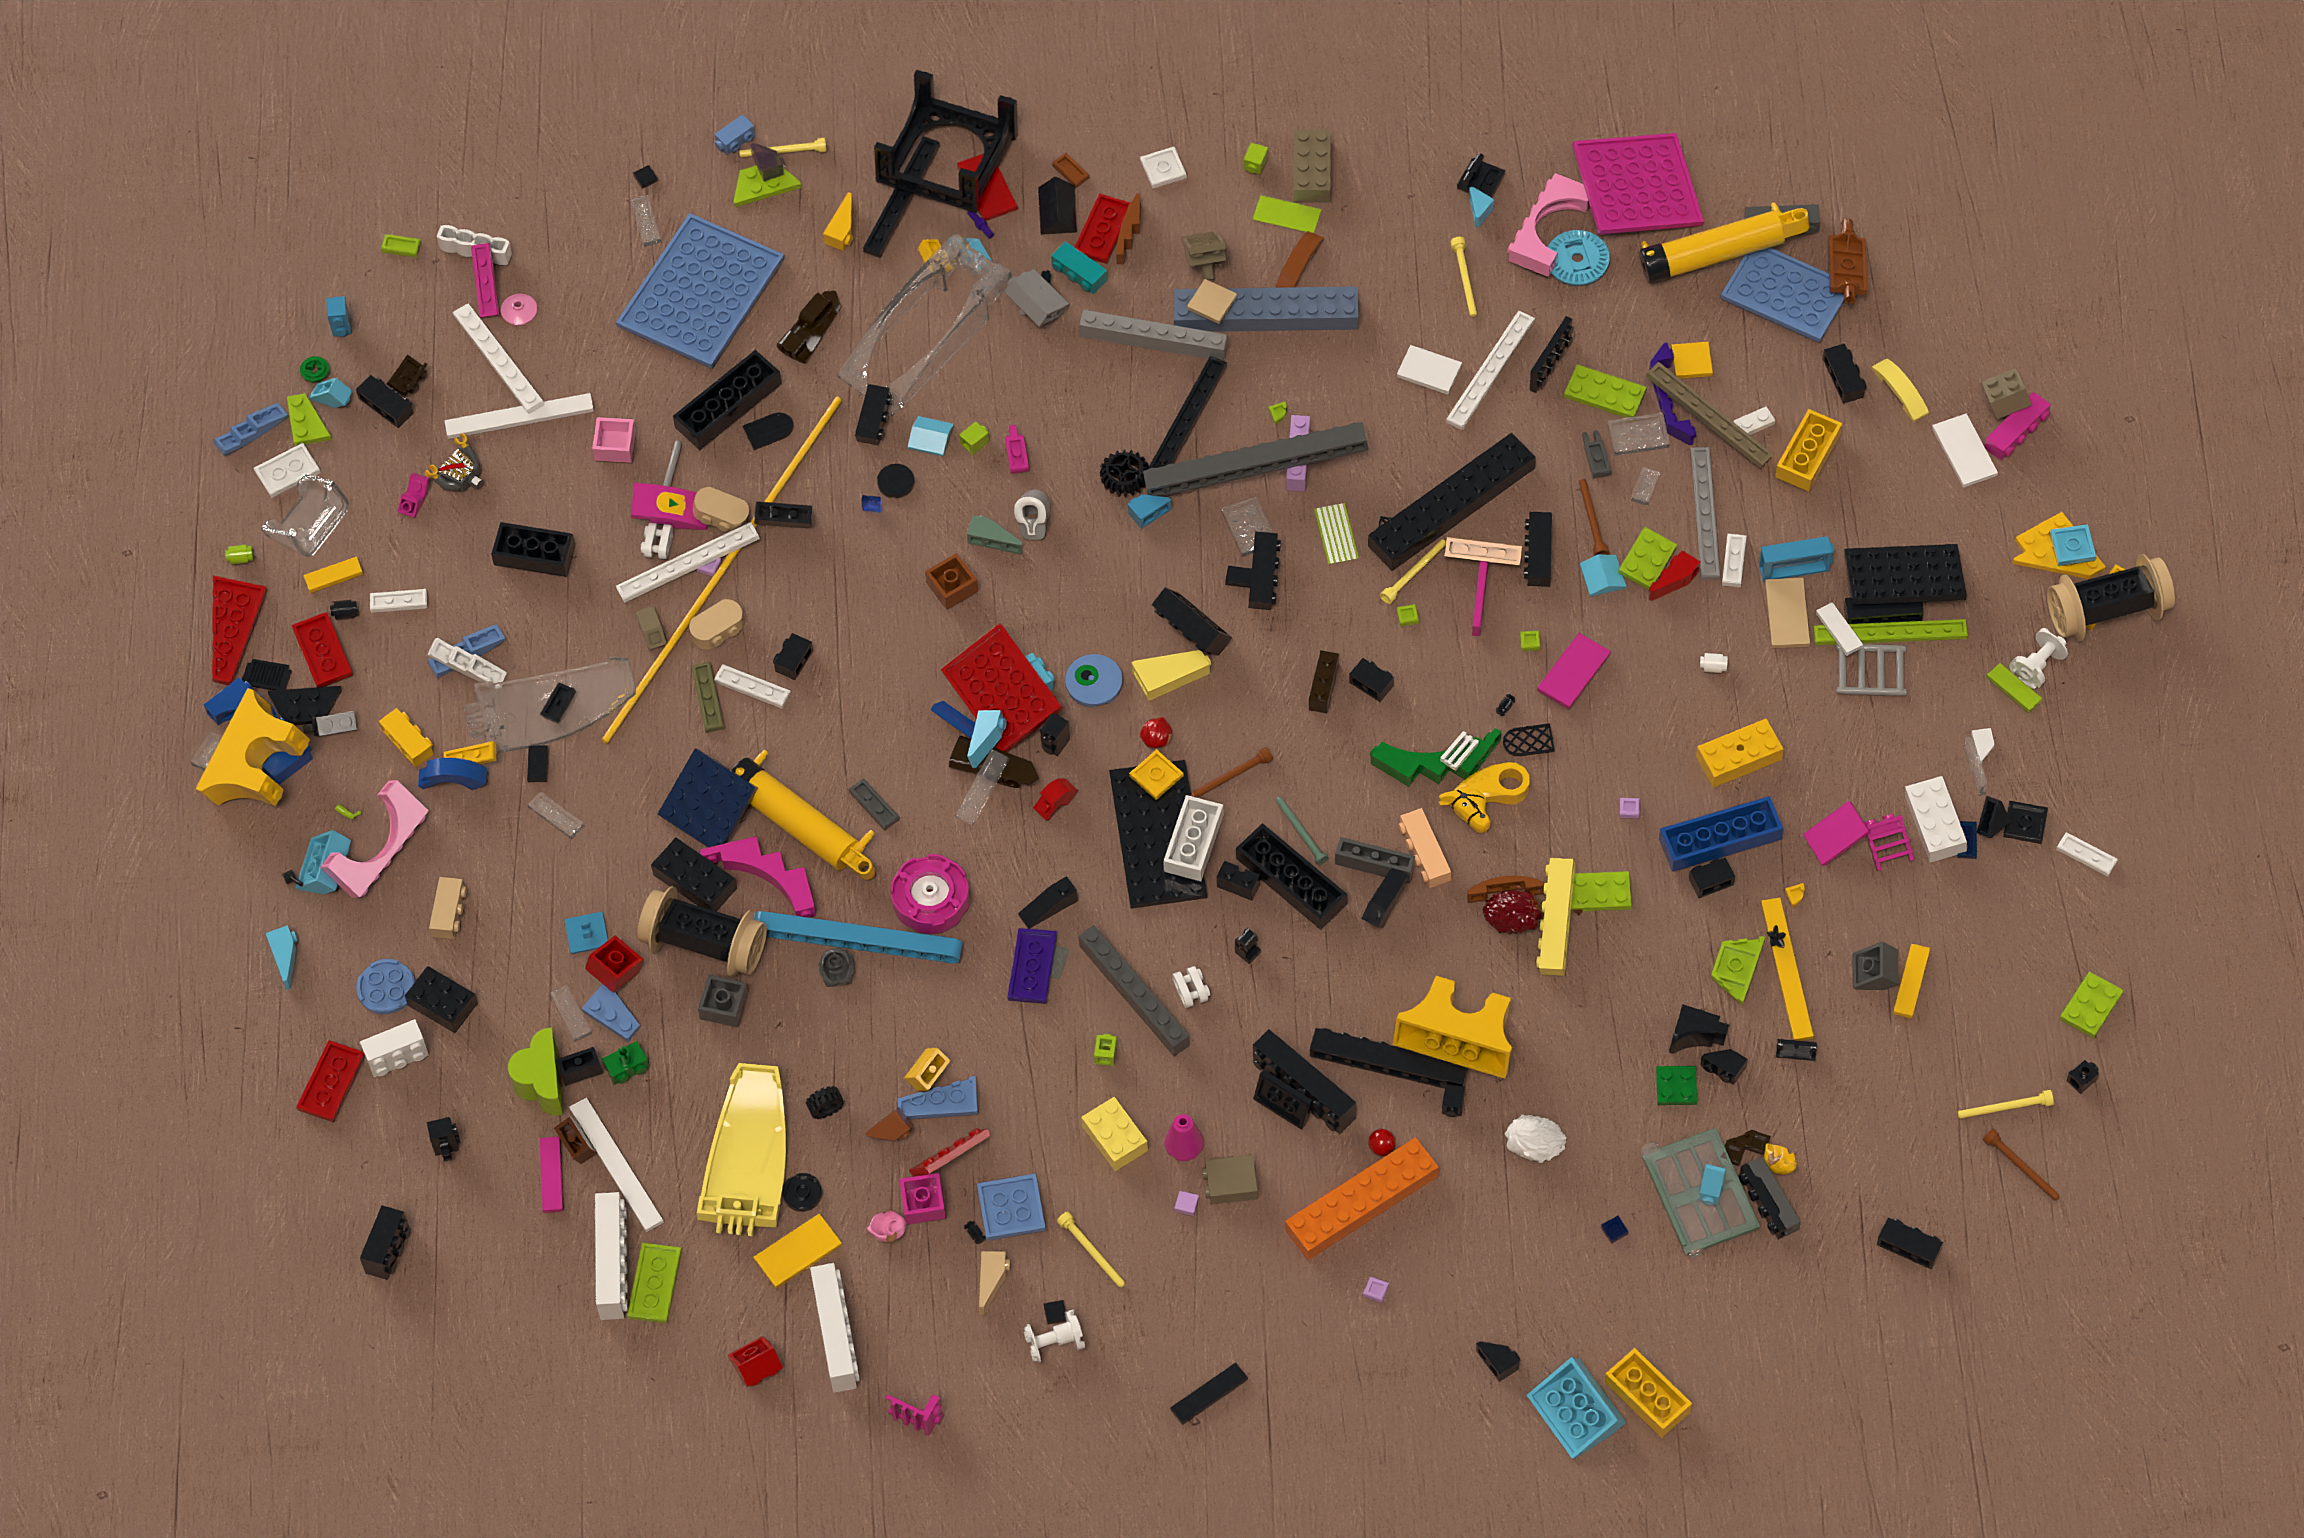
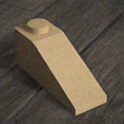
M981 1251L980 1315L986 1313L1006 1279V1271H1010V1259H1006V1252Z

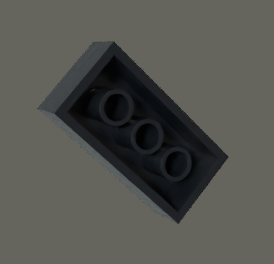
M500 522L491 556L496 566L567 577L575 549V540L572 533Z
M1164 587L1151 604L1156 609V614L1168 619L1169 625L1176 630H1181L1183 632L1182 635L1187 640L1197 643L1195 646L1202 652H1207L1210 655L1212 653L1220 655L1233 638L1177 591Z
M676 837L651 864L655 877L670 887H676L678 893L697 906L716 912L737 889L736 880L733 876Z

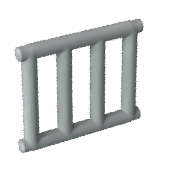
M1836 644V651H1839V687L1836 689L1837 694L1907 695V691L1904 689V652L1906 651V646L1863 644V648L1857 651L1858 687H1846V655L1839 645ZM1865 652H1877V688L1866 687ZM1884 652L1896 653V688H1885Z

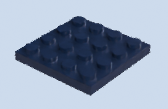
M695 748L657 815L708 848L728 842L758 787Z

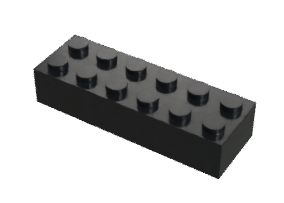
M754 350L673 415L675 428L700 450L781 385L780 371L757 350Z
M1263 823L1236 847V859L1250 871L1260 874V879L1320 930L1347 905L1346 892Z
M1270 1029L1253 1044L1254 1065L1259 1070L1267 1071L1313 1100L1310 1108L1311 1113L1317 1119L1321 1118L1326 1122V1126L1331 1131L1341 1134L1356 1119V1101Z

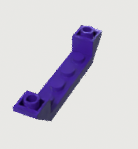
M1667 342L1663 343L1650 361L1649 371L1658 362L1666 368H1671V360H1674V353L1672 349H1669ZM1653 383L1667 434L1688 445H1693L1696 430L1694 426H1691L1690 419L1677 422L1676 414L1672 413L1671 410L1673 409L1672 399L1668 398L1667 393Z

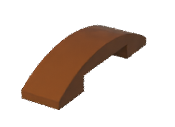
M1309 231L1301 237L1287 259L1275 288L1297 287L1302 272L1312 255L1317 253L1324 241V237Z
M1526 876L1492 878L1470 888L1467 891V903L1486 901L1487 894L1511 890H1526L1533 895H1543L1545 882Z

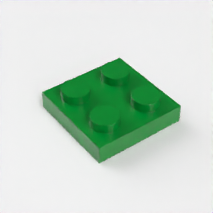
M1656 1066L1657 1105H1697L1696 1066Z

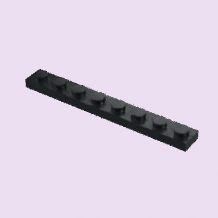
M923 136L903 173L922 179L940 147V142ZM894 189L863 247V252L880 258L914 194Z
M1212 356L1209 357L1150 463L1149 469L1174 463L1225 371L1227 362Z

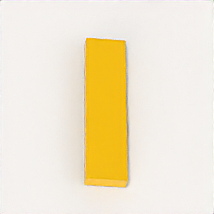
M1911 943L1893 1011L1894 1015L1912 1019L1930 948Z

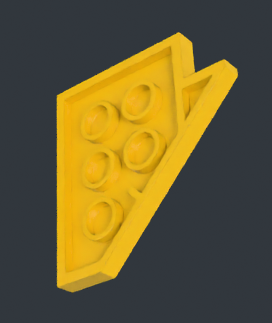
M2063 512L2015 537V542L2024 552L2013 558L2012 562L2015 565L2086 579L2093 578L2105 571L2106 568L2097 555L2095 561L2058 566L2050 531L2052 529L2073 527Z

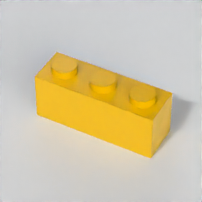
M396 708L379 720L381 731L415 768L434 755L432 742L429 738H424L421 735L422 732L417 725L410 723V719L405 712L401 713Z

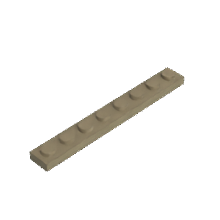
M1658 362L1647 372L1646 377L1760 469L1772 458V452L1661 363Z

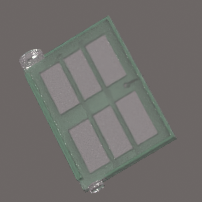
M1716 1128L1660 1148L1658 1142H1651L1640 1148L1644 1164L1685 1256L1697 1257L1702 1254L1704 1249L1760 1229L1758 1220ZM1706 1164L1726 1169L1724 1186L1718 1205H1706L1699 1200V1192Z

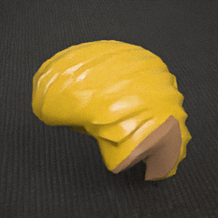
M1766 1143L1764 1160L1770 1171L1775 1174L1784 1175L1792 1173L1797 1168L1793 1152L1789 1154L1788 1149L1785 1147Z

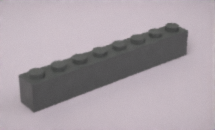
M1093 925L1078 936L1080 948L1169 1052L1175 1057L1189 1047V1035L1100 931Z

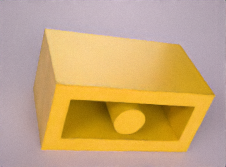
M926 1048L904 1079L916 1091H928L950 1060L938 1048Z

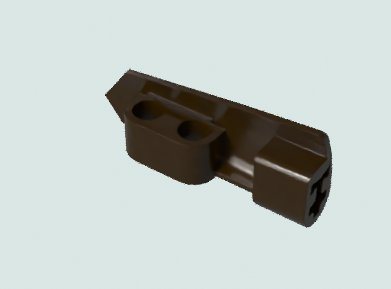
M824 291L822 294L816 293L799 314L798 321L777 343V348L783 354L801 363L807 362L841 308L836 291Z
M959 736L949 760V768L983 775L990 782L1012 788H1020L1021 784L1030 785L1039 779L1031 761L994 747L976 768H972L967 757L971 739L964 736Z

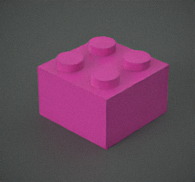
M939 1173L899 1179L906 1225L946 1219Z

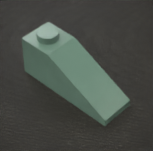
M972 516L967 532L968 544L1020 555L1023 554L1022 542L992 519L985 516Z

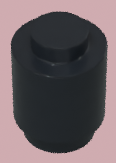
M351 599L333 601V605H330L331 617L335 616V620L358 616L356 601H351Z

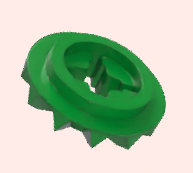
M319 356L309 357L300 365L301 377L305 381H311L312 383L314 381L321 382V379L326 378L329 372L328 362ZM316 365L318 370L313 374L312 370H314Z

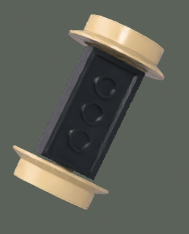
M2139 554L2136 559V567L2078 583H2073L2067 575H2061L2059 584L2048 587L2047 601L2050 616L2057 633L2062 638L2073 636L2077 641H2083L2086 634V626L2146 609L2154 620H2160L2163 616V611L2174 607L2175 594L2172 579L2164 561L2159 557L2149 560L2146 555Z
M673 886L669 887L665 892L654 889L650 893L641 912L637 937L640 942L649 944V950L652 954L658 953L664 943L728 962L727 974L730 978H734L739 972L747 975L753 973L761 958L767 935L766 923L755 920L754 911H747L743 918L739 919L677 900V889Z

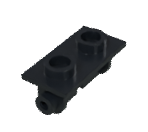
M1777 1039L1776 1057L1815 1061L1817 1042Z

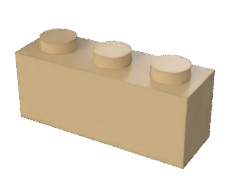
M439 877L429 926L431 937L455 939L456 932H459L460 921L458 919L459 915L463 914L462 900L467 895V887L464 886L462 879Z

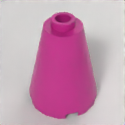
M1181 1114L1173 1120L1165 1135L1164 1145L1167 1153L1176 1158V1160L1189 1161L1195 1159L1203 1149L1204 1138L1192 1118L1186 1114Z

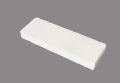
M1727 535L1723 586L1741 587L1746 535Z
M426 589L370 593L371 613L427 608Z
M1833 602L1816 610V615L1846 656L1863 648L1862 642Z
M2067 832L2056 849L2107 877L2118 861L2117 858Z

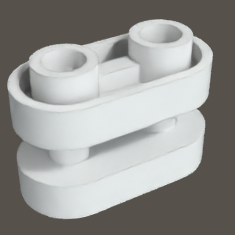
M649 523L648 526H645L644 537L646 539L641 544V553H644V557L653 558L655 552L658 553L659 559H668L673 537V525L664 524L662 530L658 529V523ZM657 537H661L659 545H656Z
M1195 966L1187 968V975L1182 976L1180 971L1172 974L1174 985L1185 1008L1193 1006V1000L1196 998L1199 1003L1208 1001L1210 991L1208 986L1202 983L1203 976L1200 969H1196ZM1186 983H1191L1193 992H1189Z

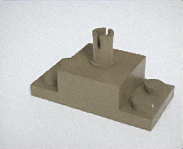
M1218 231L1181 236L1186 261L1189 266L1201 265L1203 280L1215 278L1212 263L1226 260L1225 241Z

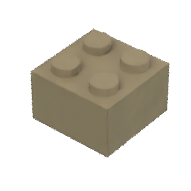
M2016 368L1981 382L1996 419L2032 405Z

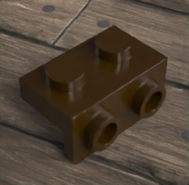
M407 354L386 385L394 388L403 397L408 392L412 394L417 387V384H415L418 378L422 380L427 373L425 368L428 364L424 363L422 365Z

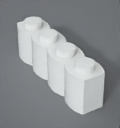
M442 225L437 234L439 248L444 252H457L461 256L472 257L471 245L490 243L493 263L508 265L512 256L510 242L504 238H492L483 233L475 234L467 229L458 230L450 225Z

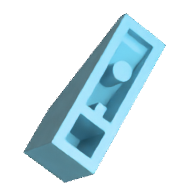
M1000 710L978 711L967 755L972 768H976L1001 739L1003 730L1006 729V719L1003 718Z
M287 925L266 933L286 990L291 987L297 951L294 943L298 942L294 931L290 932Z

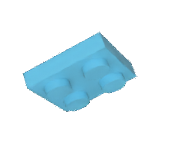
M2088 524L2052 529L2050 531L2058 566L2096 560V553Z

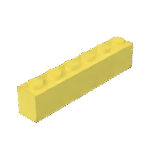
M1550 858L1549 865H1546L1548 883H1544L1546 901L1542 902V913L1545 914L1544 919H1541L1540 931H1543L1542 938H1539L1538 949H1541V954L1537 956L1536 966L1540 969L1541 975L1565 976L1575 863L1573 859Z

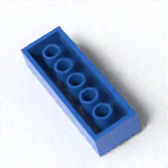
M1768 796L1660 828L1659 840L1671 870L1674 872L1781 840L1783 827L1772 800Z

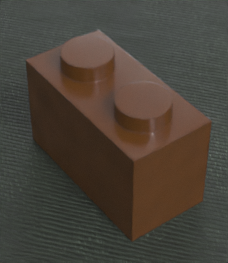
M568 1117L554 1127L568 1152L578 1163H584L597 1153L579 1123L573 1118Z

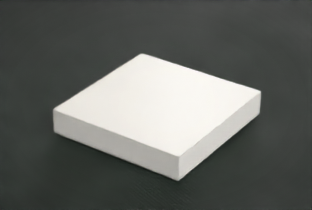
M1175 147L1140 157L1152 189L1187 178Z

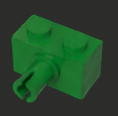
M637 1041L626 1047L622 1046V1049L618 1048L616 1052L602 1058L604 1068L614 1085L622 1084L636 1074L640 1075L649 1068L648 1060Z

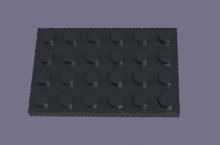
M1958 544L1844 549L1852 605L1966 600L1967 598Z

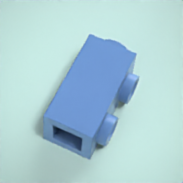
M742 114L714 134L715 146L726 155L737 151L740 146L751 141L755 136L754 125Z

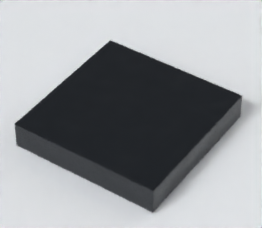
M2009 801L2007 814L2011 822L2005 827L2003 837L2042 844L2048 807Z

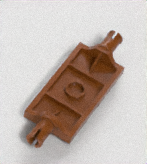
M1845 218L1841 222V233L1829 235L1828 238L1830 292L1844 293V302L1848 304V299H1850L1851 305L1856 302L1855 295L1866 296L1867 294L1866 238H1858L1853 231V220L1849 218L1848 224V219Z

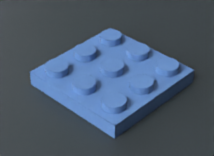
M1036 1174L977 1183L987 1241L1046 1231Z

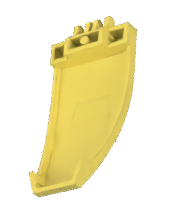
M738 1063L730 1077V1086L713 1138L702 1192L699 1197L697 1219L717 1223V1233H721L724 1223L729 1224L728 1234H733L734 1226L737 1225L736 1235H741L742 1226L746 1225L749 1226L747 1230L748 1236H753L754 1226L777 1227L786 1169L785 1113L778 1066Z

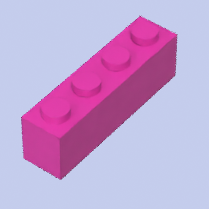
M2034 391L2029 395L2032 405L2010 414L1985 440V449L2001 461L2006 456H2011L2015 447L2018 444L2022 445L2027 435L2034 433L2041 421L2045 422L2050 416L2051 404Z

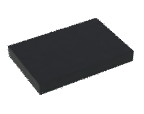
M1265 1070L1259 1075L1253 1100L1302 1130L1306 1126L1313 1100Z

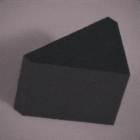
M1986 796L1977 833L1992 838L2011 821L2002 801Z

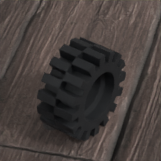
M827 1086L826 1089L823 1087L820 1091H815V1094H811L810 1098L806 1099V1105L814 1119H821L822 1117L824 1119L828 1115L832 1116V1113H837L838 1109L844 1106V1100L835 1086L831 1088Z

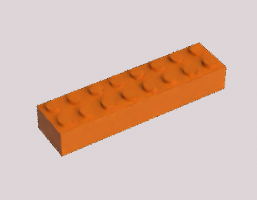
M1415 1137L1285 1220V1231L1305 1258L1310 1260L1439 1176V1166Z

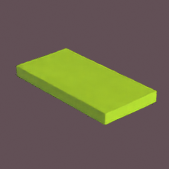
M642 1243L627 1313L628 1319L667 1324L682 1252L681 1247Z

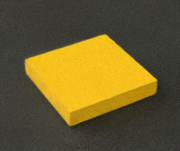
M1708 342L1671 345L1674 353V371L1679 379L1713 376Z
M1156 749L1133 769L1129 776L1157 800L1184 776V773Z

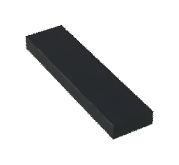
M1235 1362L1170 1407V1410L1179 1422L1184 1425L1246 1382L1248 1377Z

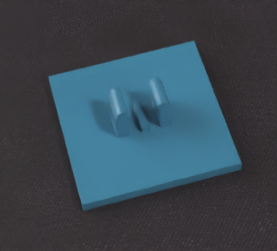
M603 912L564 919L571 954L598 949L608 941Z

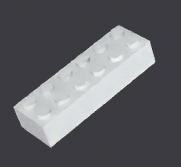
M619 1192L595 1194L596 1306L600 1320L625 1319V1311H628V1300L625 1294L628 1293V1283L625 1274H628L627 1262H625V1256H627V1244H625V1238H627V1226H625L627 1209L624 1199L620 1198Z
M834 1263L810 1267L833 1393L857 1389L856 1381H860L840 1270H835Z

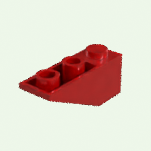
M1681 551L1678 556L1674 555L1670 561V566L1662 570L1659 580L1651 584L1649 600L1653 601L1689 585L1700 571L1701 561L1684 551Z

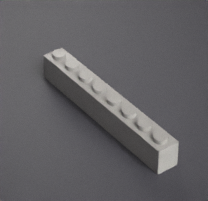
M1083 310L1079 324L1080 337L1209 359L1212 356L1224 361L1228 348L1227 334Z

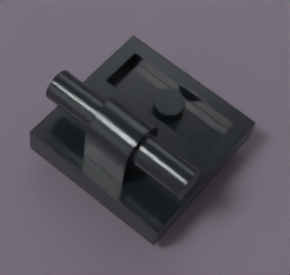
M1478 153L1469 162L1457 183V189L1469 193V187H1474L1492 198L1505 176V170L1483 162L1484 155Z

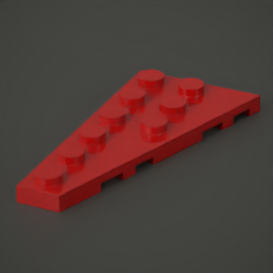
M213 575V682L229 685L234 681L266 595V586Z

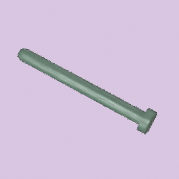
M1277 797L1276 803L1316 857L1315 862L1317 865L1324 864L1329 858L1328 855L1320 851L1284 799Z

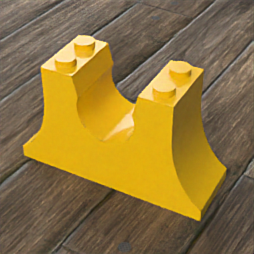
M247 688L196 790L218 806L232 799L250 798L276 807L284 789L262 771V765L270 755L276 752H286L289 755L302 756L304 750L308 747L310 739L294 724L275 718L272 714L271 705L254 690Z
M1436 976L1427 996L1420 1004L1408 1011L1398 1013L1392 1045L1506 1079L1512 1052V1046L1504 1035L1511 1002L1510 997L1492 992L1485 1000V1006L1482 1010L1476 1013H1464L1458 1011L1452 1005L1455 981Z

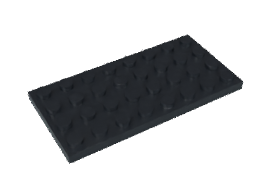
M1185 760L1171 761L1184 773V776L1157 800L1129 776V773L1137 766L1109 770L1130 909L1207 898L1204 875L1202 881L1164 872V858L1186 795L1191 796Z

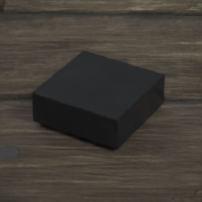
M649 165L633 172L634 178L642 189L658 181L657 176Z
M1063 1300L1043 1304L1047 1325L1066 1321Z

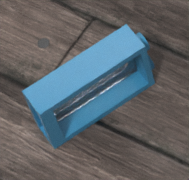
M1828 536L1761 547L1759 569L1762 581L1765 582V579H1784L1829 572L1830 564H1833V543H1830Z

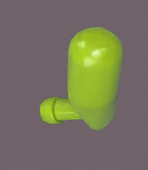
M341 804L335 806L337 812L351 820L362 814L361 811L352 814Z

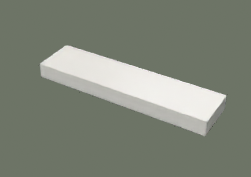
M723 664L714 678V682L781 709H783L791 695V691Z

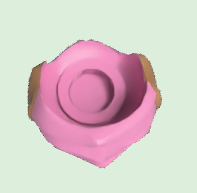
M895 1211L879 1212L874 1215L867 1230L877 1240L892 1243L904 1234L906 1220Z

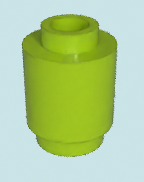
M247 544L229 546V550H225L226 561H230L231 565L249 563V561L253 560L252 546H247Z

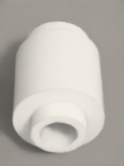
M1705 653L1704 657H1700V668H1703V672L1722 673V671H1727L1728 656Z

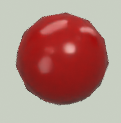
M1377 1129L1369 1136L1368 1145L1372 1153L1378 1156H1386L1395 1149L1396 1140L1392 1132L1386 1129Z

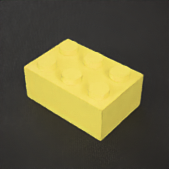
M1115 1097L1081 1117L1083 1129L1114 1171H1117L1148 1151L1147 1140Z

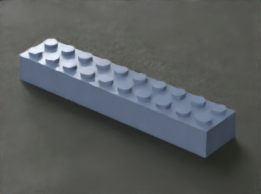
M1358 287L1226 288L1237 293V298L1220 324L1187 310V305L1198 289H1174L1175 326L1209 332L1358 330Z

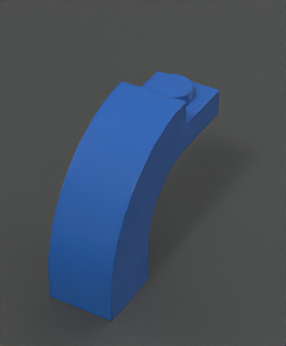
M460 758L427 761V767L419 771L418 787L425 789L438 783L452 782L474 790L485 785L487 768L476 762Z

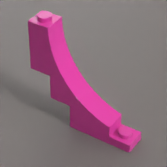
M756 836L700 849L701 855L714 864L722 861L724 870L747 872L770 882L787 898L796 916L807 918L816 916L805 868L801 867L785 871L780 852L761 856Z

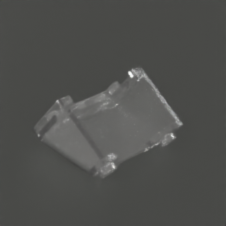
M304 474L296 487L301 497L281 523L275 519H270L263 525L261 530L267 537L296 553L311 557L347 513L349 501L334 481Z

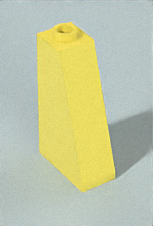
M1196 650L1131 662L1133 675L1148 701L1210 674L1211 661L1207 655L1204 656L1202 651Z

